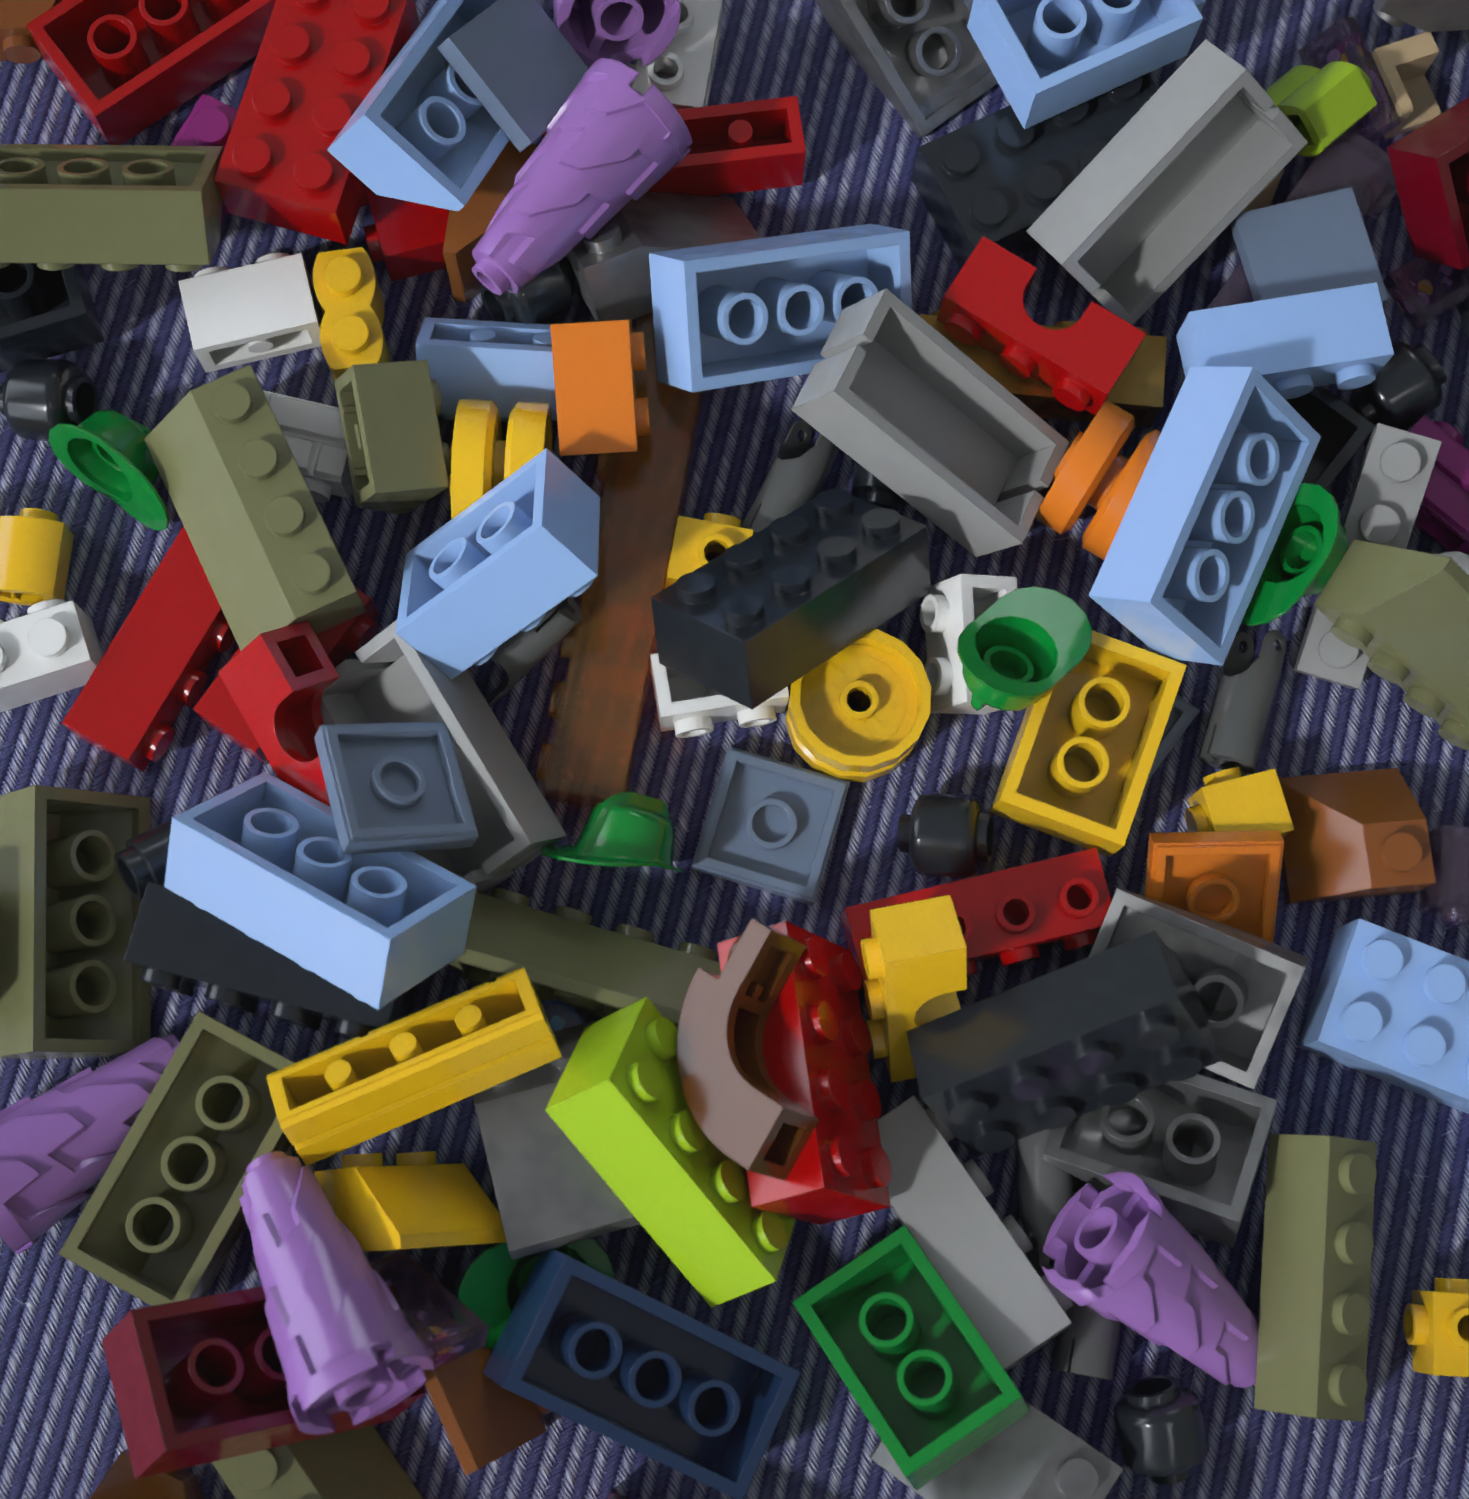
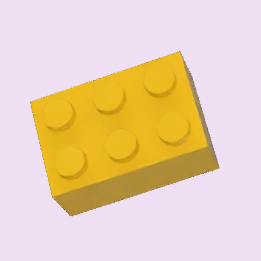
M1092 630L1091 646L1082 661L1054 687L1045 692L1034 705L1026 708L990 812L1087 849L1097 847L1098 853L1111 857L1123 848L1126 843L1187 665Z

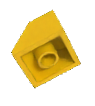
M436 1151L396 1154L397 1166H383V1153L342 1155V1169L314 1171V1175L338 1219L353 1234L363 1252L507 1242L500 1213L464 1163L437 1164Z

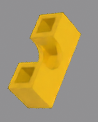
M950 895L870 910L872 938L861 940L862 957L868 980L863 981L864 994L871 1019L866 1020V1024L871 1036L873 1059L885 1058L891 1083L916 1078L906 1032L960 1010L961 1006L956 991L967 990V947Z

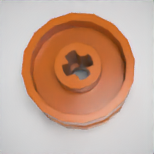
M1108 400L1104 402L1085 433L1080 431L1053 473L1054 476L1051 481L1053 485L1035 516L1036 520L1062 534L1073 528L1086 506L1090 505L1097 512L1082 535V547L1102 560L1106 558L1161 434L1157 429L1145 434L1130 459L1121 455L1120 451L1135 428V420L1132 414Z

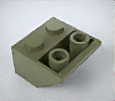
M427 360L352 365L334 381L356 507L393 514L409 513L449 487L448 480L451 474L452 456L447 443L441 442L437 419L441 412V393L437 382L434 379H430Z

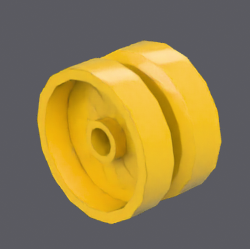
M462 398L458 401L450 449L452 457L449 491L452 519L547 448L553 453L551 403L517 402L509 415L506 440H502L501 415L494 400Z
M874 629L789 685L785 726L794 750L811 769L849 782H867L891 773L912 752L930 716L931 685L922 661L902 640L881 630ZM849 698H856L859 708L869 709L863 712H856L848 706L847 700Z

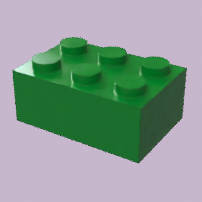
M905 1225L793 1301L794 1306L898 1467L916 1491L1029 1413L1022 1395Z

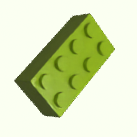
M646 996L584 1028L545 1111L712 1308L777 1281L796 1219L751 1207L747 1169L729 1158L709 1140L695 1121L688 1107L678 1071V1029L670 1019L663 1017Z

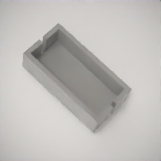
M1205 39L1026 232L1108 311L1133 325L1308 142L1286 115L1274 105L1275 102L1249 71Z
M887 288L844 308L820 352V355L825 359L814 364L791 410L974 556L978 557L1023 544L1044 498L1037 491L1049 487L1054 476L1053 473L1058 467L1069 441Z
M395 620L355 652L358 659L344 660L335 667L340 677L329 685L323 693L321 699L322 719L324 725L445 722L452 735L479 836L471 848L418 850L413 852L476 885V892L486 894L513 875L514 871L512 869L524 867L542 854L540 852L541 848L555 845L565 838L567 834L468 670L466 669L454 679H450L395 633L397 620Z

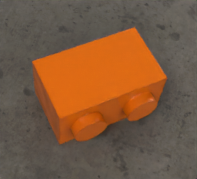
M631 319L550 324L560 456L638 451L640 448L639 436H651L648 397H637L635 372L647 370L644 332H632Z

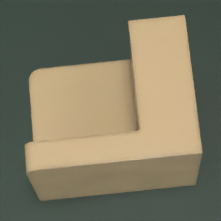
M1424 32L1376 48L1363 68L1367 76L1378 84L1383 94L1385 105L1383 122L1378 124L1385 139L1415 130L1441 114V110L1424 75L1439 53L1431 32Z

